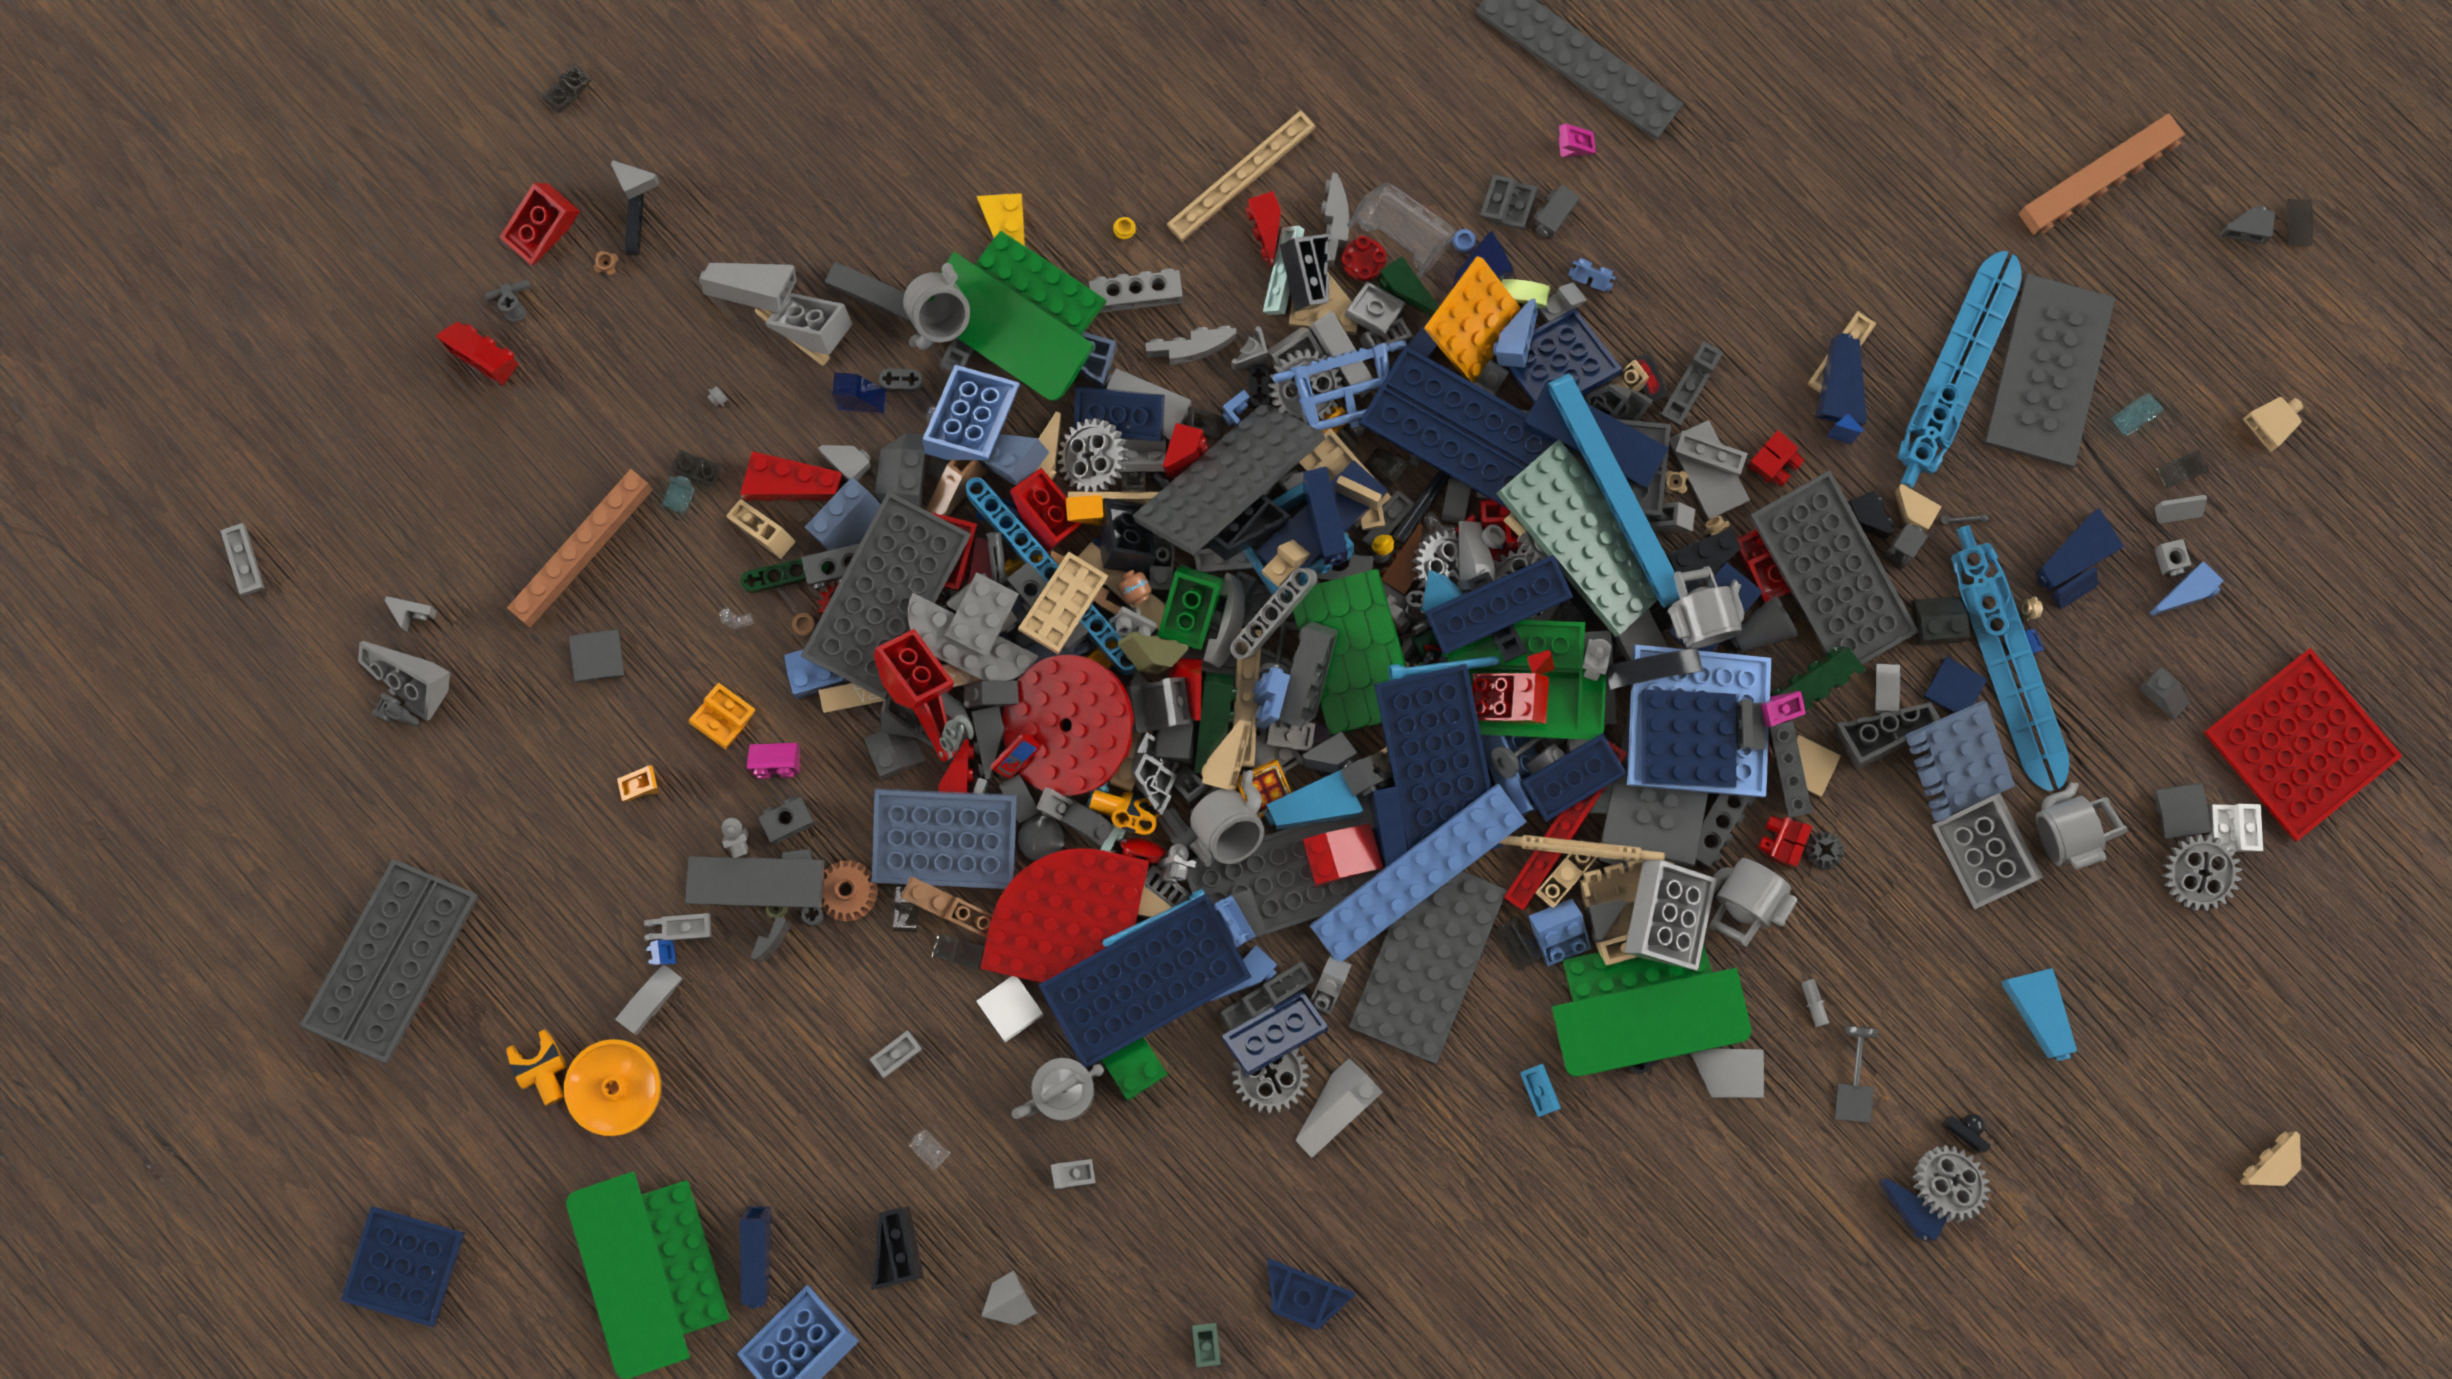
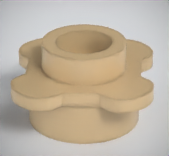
M1667 471L1665 491L1667 493H1672L1673 491L1680 492L1681 494L1687 491V486L1685 485L1688 478L1685 471L1680 473Z
M1715 516L1706 522L1705 526L1707 529L1705 534L1713 536L1723 532L1729 527L1730 523L1729 521L1724 522L1721 516Z
M2034 596L2030 600L2025 599L2022 605L2024 621H2029L2031 618L2038 619L2043 611L2041 601H2038L2037 597Z

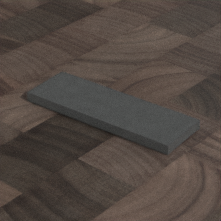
M688 856L685 903L822 908L825 861Z

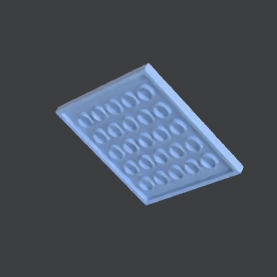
M1634 645L1633 660L1686 649ZM1699 651L1702 672L1683 676L1678 675L1631 686L1627 785L1766 797L1769 727H1765L1766 748L1764 750H1737L1736 738V788L1642 784V691L1649 689L1736 694V703L1741 700H1752V703H1764L1770 701L1771 658Z

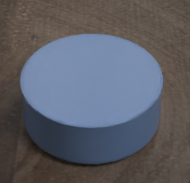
M1467 229L1457 231L1453 238V246L1460 253L1472 251L1476 243L1475 235Z

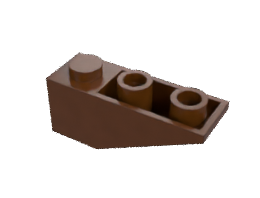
M1420 523L1409 535L1404 547L1399 546L1392 556L1395 560L1391 566L1386 564L1380 573L1383 582L1404 596L1416 581L1413 578L1417 576V572H1413L1411 569L1417 567V564L1413 563L1412 559L1418 557L1414 551L1420 549L1418 545L1421 542L1422 525Z

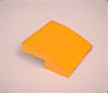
M718 683L704 698V703L691 716L689 724L726 750L748 723L756 709Z

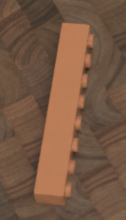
M2168 113L2024 206L2018 214L2033 235L2040 231L2044 234L2054 227L2053 223L2057 220L2063 222L2072 215L2071 211L2076 208L2081 210L2090 204V199L2094 196L2098 199L2109 191L2107 188L2114 184L2117 187L2127 179L2125 176L2132 173L2135 175L2145 168L2144 164L2148 161L2152 164L2163 156L2162 152L2168 149L2171 152L2181 144L2179 140L2185 134L2170 113Z
M630 469L512 601L507 609L531 628L653 490L651 486Z

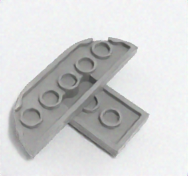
M976 572L956 613H953L912 592L907 613L910 630L915 629L935 657L986 681L1014 679L1025 673L1038 658V655L998 636L1019 593Z

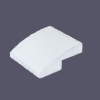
M2212 804L2208 806L2211 828L2209 833L2212 841L2215 838H2220V845L2228 843L2229 846L2226 851H2263L2261 804Z
M1011 976L977 1000V1003L1004 1042H1007L1044 1016L1019 978Z

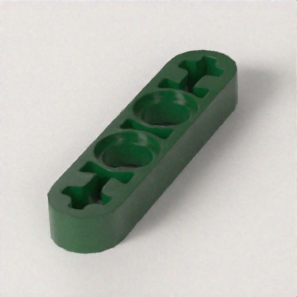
M802 558L747 571L741 577V585L745 591L757 593L807 581L804 567L801 576L794 577L791 575V568L793 566L799 565L803 567ZM826 564L822 568V572L827 575L830 571V564ZM772 571L780 572L781 577L779 581L770 582L768 580L769 573ZM763 573L766 585H763L762 581L755 582L754 587L746 584L749 581V577H753L755 580L762 579L760 574Z

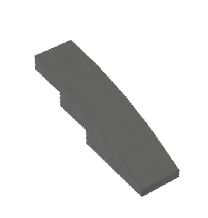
M834 262L824 282L825 284L864 304L868 303L885 313L888 311L907 322L909 321L903 305L904 292Z
M1303 961L1224 1009L1219 1015L1229 1031L1290 998L1315 980Z

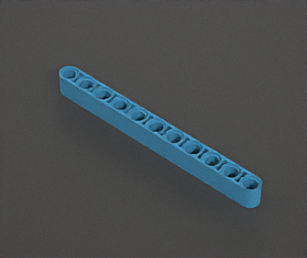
M1567 373L1547 383L1555 404L1658 601L1664 608L1680 600L1674 579L1675 572L1573 377Z
M978 477L970 479L966 484L969 501L996 532H1001V538L1024 564L1029 562L1048 584L1050 580L1046 579L1045 575L1049 572L1055 573L1059 567L1057 563L984 480ZM974 487H980L983 489V491L977 495L972 494L970 492ZM989 504H995L998 507L993 512L985 509ZM1004 521H1010L1013 524L1008 529L1000 526ZM1019 538H1025L1028 541L1024 546H1019L1015 543ZM1034 555H1040L1043 559L1039 563H1033L1030 558ZM1091 604L1087 613L1084 614L1080 621L1089 631L1088 637L1118 672L1123 675L1133 674L1136 670L1134 664L1130 667H1124L1120 663L1122 659L1128 657L1119 645L1112 650L1105 646L1108 641H1115L1118 644V641L1122 638ZM1098 623L1102 625L1103 629L1100 632H1093L1090 629L1091 625Z

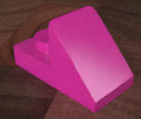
M1567 123L1559 126L1561 157L1596 154L1593 132Z
M1801 691L1771 696L1770 701L1760 704L1765 727H1772L1806 714Z

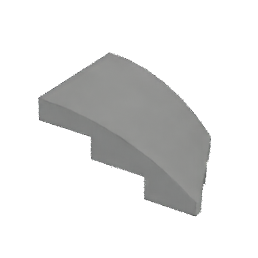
M1709 1049L1690 1053L1711 1098H1764V1050Z

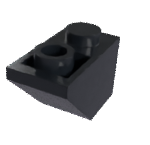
M1875 490L1848 502L1864 531L1884 539L1894 532L1893 521L1889 516H1886L1883 509L1884 502L1879 495L1877 496Z

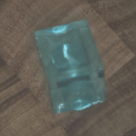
M679 475L677 478L670 476V486L662 505L685 514L695 489L689 479Z

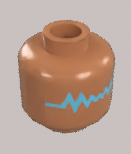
M1131 570L1121 575L1122 581L1118 583L1117 587L1125 603H1132L1135 606L1150 598L1149 594L1152 589L1144 573H1134Z

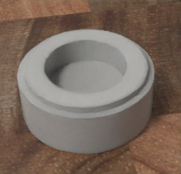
M1497 525L1487 526L1481 535L1483 542L1493 549L1499 548L1506 540L1505 532Z

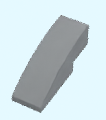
M663 965L636 993L615 1020L633 1034L638 1035L649 1019L656 1015L683 978L666 965Z

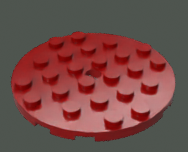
M1057 655L1032 665L1017 679L1019 704L1005 706L1002 717L1005 748L1019 734H1031L1041 746L1018 773L1034 787L1042 791L1047 787L1063 796L1081 795L1098 789L1111 780L1119 771L1118 768L1121 766L1124 758L1128 756L1133 739L1131 735L1134 716L1132 705L1124 686L1112 671L1107 670L1099 662L1084 656ZM1065 719H1069L1072 722V728L1068 732L1062 729Z

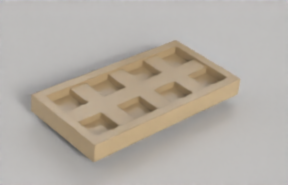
M1331 428L1324 433L1326 439L1299 462L1306 471L1326 466L1330 482L1353 460L1371 475ZM1388 493L1381 498L1382 505L1391 498ZM1360 519L1354 524L1356 527L1361 524Z
M1068 552L1018 630L1056 654H1059L1107 581L1108 575Z

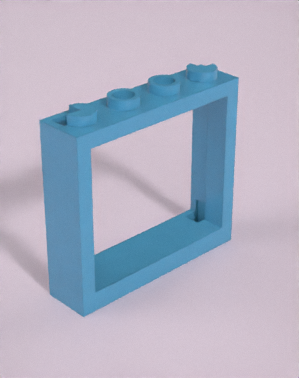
M1303 483L1272 502L1286 512L1305 501ZM1344 533L1348 560L1354 553V544L1348 535ZM1247 548L1243 551L1271 594L1274 595L1279 587L1262 574L1264 566L1252 548ZM1322 558L1313 563L1309 568L1314 570L1317 575L1318 573H1327L1332 569L1333 565H1324ZM1304 572L1300 575V582L1303 585H1306L1308 582V576ZM1290 590L1286 591L1285 597L1289 595L1288 591Z

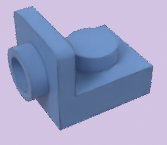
M1245 390L1222 407V418L1229 426L1233 425L1236 427L1239 425L1240 420L1235 413L1241 414L1249 406L1250 396Z

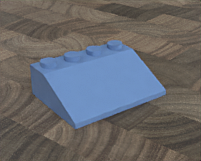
M955 365L924 434L923 446L925 454L945 460H989L1020 383Z
M806 1285L737 1355L757 1379H822L859 1340L811 1287Z

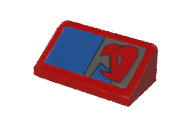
M1019 734L991 764L990 768L1007 778H1012L1041 746L1031 734Z

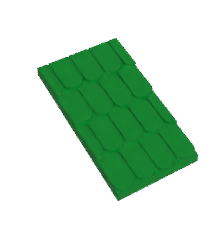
M1374 569L1316 584L1293 610L1299 631L1311 622L1338 630L1320 700L1325 722L1331 736H1335L1340 732L1347 733L1382 724L1374 683L1389 680V665L1400 664V666L1404 665L1406 668L1379 570ZM1288 591L1290 601H1292L1293 594L1291 591Z

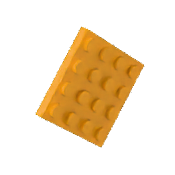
M1476 257L1424 329L1462 377L1474 384L1488 361L1494 357L1493 347L1494 343L1498 342L1500 333L1520 312L1521 308L1485 260Z

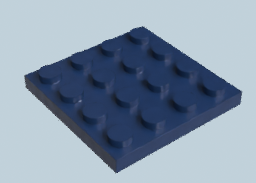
M1575 308L1533 331L1525 368L1506 366L1533 404H1535L1546 382H1551L1567 373L1573 377L1582 396L1623 374L1622 367Z
M1643 690L1642 784L1736 788V694Z
M371 1206L340 1301L435 1327L465 1232Z

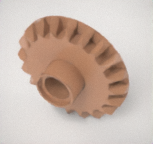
M848 860L831 864L824 870L822 910L828 916L839 921L848 922L858 920L869 913L876 902L878 886L877 883H872V872L866 866L859 862ZM845 884L852 886V892L847 896H843L840 893L841 887Z

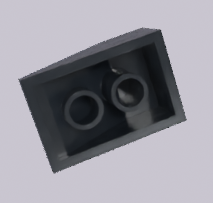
M1104 498L1100 547L1103 568L1123 572L1133 570L1134 573L1142 572L1144 575L1148 573L1156 559L1152 531L1136 523L1133 515L1144 504Z

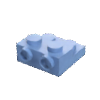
M1271 667L1269 673H1263L1262 678L1256 680L1253 686L1252 693L1255 694L1253 702L1261 704L1258 706L1255 718L1258 719L1256 727L1266 729L1280 717L1290 675L1285 674L1280 668Z

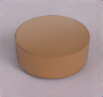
M800 613L794 617L792 628L798 636L808 637L815 630L816 622L810 614Z

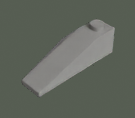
M366 641L359 643L358 662L377 680L382 679L390 687L389 692L392 695L398 694L405 701L404 706L409 711L426 721L430 720L448 692L450 672L433 662Z
M1349 1058L1331 1074L1295 1141L1312 1158L1382 1093L1381 1089Z

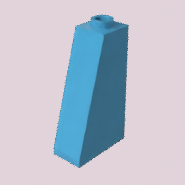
M1337 771L1267 804V812L1264 813L1269 825L1274 824L1276 830L1357 818L1363 815V809L1357 797L1352 794L1341 772Z
M2053 968L2001 981L2005 991L2047 1058L2056 1057L2057 1061L2071 1058L2070 1053L2077 1052V1048Z

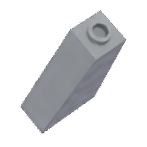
M709 263L706 270L701 272L699 278L704 295L775 313H780L797 282L795 267L793 265Z
M1333 311L1314 322L1308 328L1323 353L1327 355V358L1328 356L1335 358L1336 354L1343 356L1344 352L1351 354L1352 350L1356 351ZM1363 361L1337 367L1339 371L1336 374L1342 377L1341 381L1345 387L1373 380ZM1372 390L1353 394V397L1359 394V396L1362 398Z
M1115 369L1113 375L1109 374L1105 382L1107 389L1165 395L1163 437L1166 438L1168 445L1175 424L1183 425L1191 408L1190 399L1119 369Z

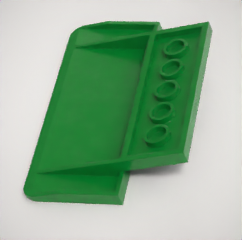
M1001 230L975 264H972L953 251L947 263L952 264L954 271L957 273L958 279L955 283L966 297L970 307L968 325L956 338L1046 399L1051 401L1060 399L1073 383L1095 347L1093 343L1082 337V334L1106 304L1105 298ZM931 296L928 302L933 301L935 296Z
M1522 620L1513 624L1527 654L1506 663L1491 635L1449 654L1443 655L1442 653V656L1447 657L1448 662L1497 656L1500 659L1499 664L1495 666L1468 669L1472 688L1473 674L1532 673L1527 659L1528 656L1546 650L1551 652L1555 669L1540 674L1549 677L1546 724L1478 721L1481 735L1590 740L1604 732L1606 674L1600 673L1597 681L1584 677L1585 670L1582 667L1585 622Z
M1704 943L1698 971L1640 957L1605 965L1599 952L1564 959L1562 962L1572 1002L1552 1006V1014L1566 1071L1574 1077L1747 1041L1751 1035L1750 1020L1737 967L1712 973Z
M633 1171L574 1191L568 1196L566 1206L613 1366L620 1378L630 1379L689 1359L690 1356L684 1334L730 1319L688 1180L641 1195L636 1175Z

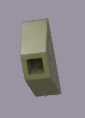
M1140 632L1128 633L1126 637L1118 641L1119 647L1138 671L1155 675L1171 668L1188 650V645L1178 643L1176 640L1167 641L1160 639L1158 636L1141 635Z

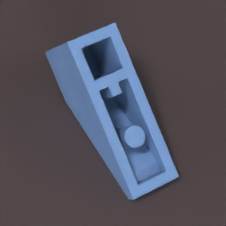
M1531 298L1500 333L1498 342L1494 343L1493 355L1497 357L1498 365L1525 368L1538 314L1536 299Z
M2203 561L2150 614L2152 616L2200 602L2206 597L2211 599L2221 590L2218 586L2224 580Z
M1256 945L1243 959L1252 978L1209 1001L1213 1002L1261 984L1264 980L1266 982L1270 981L1277 973L1274 970L1277 964Z

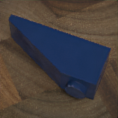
M1887 1178L1880 1179L1879 1185L1907 1226L1915 1231L1914 1236L1925 1242L1937 1240L1947 1221L1946 1215L1938 1219L1937 1211L1931 1214V1206L1922 1205L1925 1200L1918 1198Z

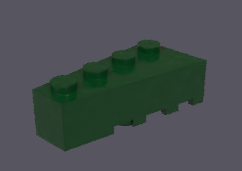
M1836 645L1826 652L1827 657L1821 661L1816 659L1807 665L1808 670L1802 675L1796 673L1787 680L1789 682L1788 685L1783 688L1779 686L1772 690L1770 697L1801 691L1806 711L1812 706L1811 702L1814 700L1818 702L1831 693L1830 689L1833 686L1834 688L1842 687L1849 682L1851 674L1854 672L1861 674L1866 669L1850 647H1838Z
M1214 672L1206 673L1194 773L1202 774L1203 766L1207 764L1209 757L1229 734L1228 725L1233 724L1235 710H1230L1231 701L1236 702L1237 688L1233 687L1234 675Z

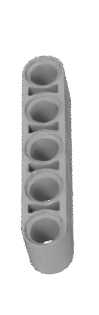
M1310 568L1296 569L1232 642L1230 650L1235 658H1250L1257 653L1315 586L1317 575L1314 570ZM1303 572L1308 576L1306 585L1300 582V575ZM1287 590H1290L1293 594V599L1290 603L1285 599ZM1273 607L1278 612L1275 620L1270 616V610ZM1257 625H1260L1263 630L1260 637L1255 634V627ZM1242 642L1246 643L1248 647L1246 654L1240 651Z

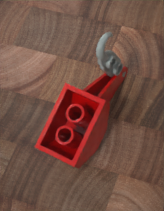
M913 629L877 647L873 656L884 688L895 703L914 710L930 738L938 757L945 762L955 756V750L958 749L963 737V725L968 732L969 739L973 738V728L968 718L960 714L947 722L941 695L952 690L954 681L917 631Z

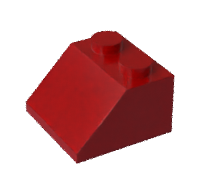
M1179 423L1175 424L1163 463L1168 479L1172 480L1178 477L1207 452L1209 445H1207V438H1205L1203 430Z

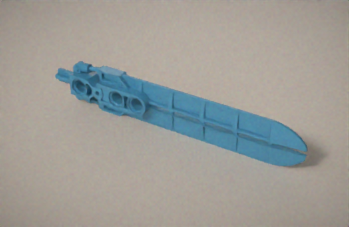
M2001 251L1990 256L1977 271L1923 394L1907 425L1905 439L1901 442L1897 458L1903 461V465L1907 466L1900 483L1913 489L1920 473H1935L1943 461L1942 457L1952 444L1961 419L2018 294L2022 274L2020 263L2014 254H2012L2001 280L1998 279L2008 255L2007 251ZM1996 284L1998 285L1988 308H1986L1985 305ZM1982 313H1984L1985 315L1979 326V329L1975 337H1973L1972 334L1976 328L1980 316ZM1970 341L1972 342L1971 347L1967 353L1963 365L1961 366L1959 365V363ZM1956 370H1957V371H1959V374H1958V376H1957V378H1956L1954 384H1952L1951 381H1952V379H1953V377H1954V375H1955V372H1956ZM1942 394L1948 395L1950 401L1945 400ZM1933 413L1939 414L1941 420H1937ZM1916 433L1915 435L1919 437L1910 445V434ZM1937 443L1942 447L1939 455H1935L1938 449ZM1916 452H1920L1924 456V460L1919 459Z
M1970 525L1956 529L1963 551L1951 557L1954 573H1957L1958 587L2020 762L2028 777L2035 784L2047 791H2052L2053 787L2043 759L2047 758L2059 789L2064 785L2068 776L2069 755L2008 581L1997 561L1998 556L1990 543L1976 545ZM1972 554H1979L1980 563L1976 566H1970L1968 563V559ZM1987 558L1990 562L1994 563L1998 571L1994 577L1988 578L1986 576L1990 569ZM1963 567L1965 573L1974 578L1973 584H1963L1961 574ZM1988 597H1993L1996 600L1995 607L1990 610L1985 609L1984 600ZM2001 619L2004 626L2002 630L1993 631L1991 628L1993 620ZM2002 636H2004L2010 653L2008 656H2006L2000 640ZM2011 659L2022 687L2019 689L2008 662ZM2023 692L2034 720L2029 722L2020 693ZM2034 725L2045 751V754L2042 755L2031 727Z

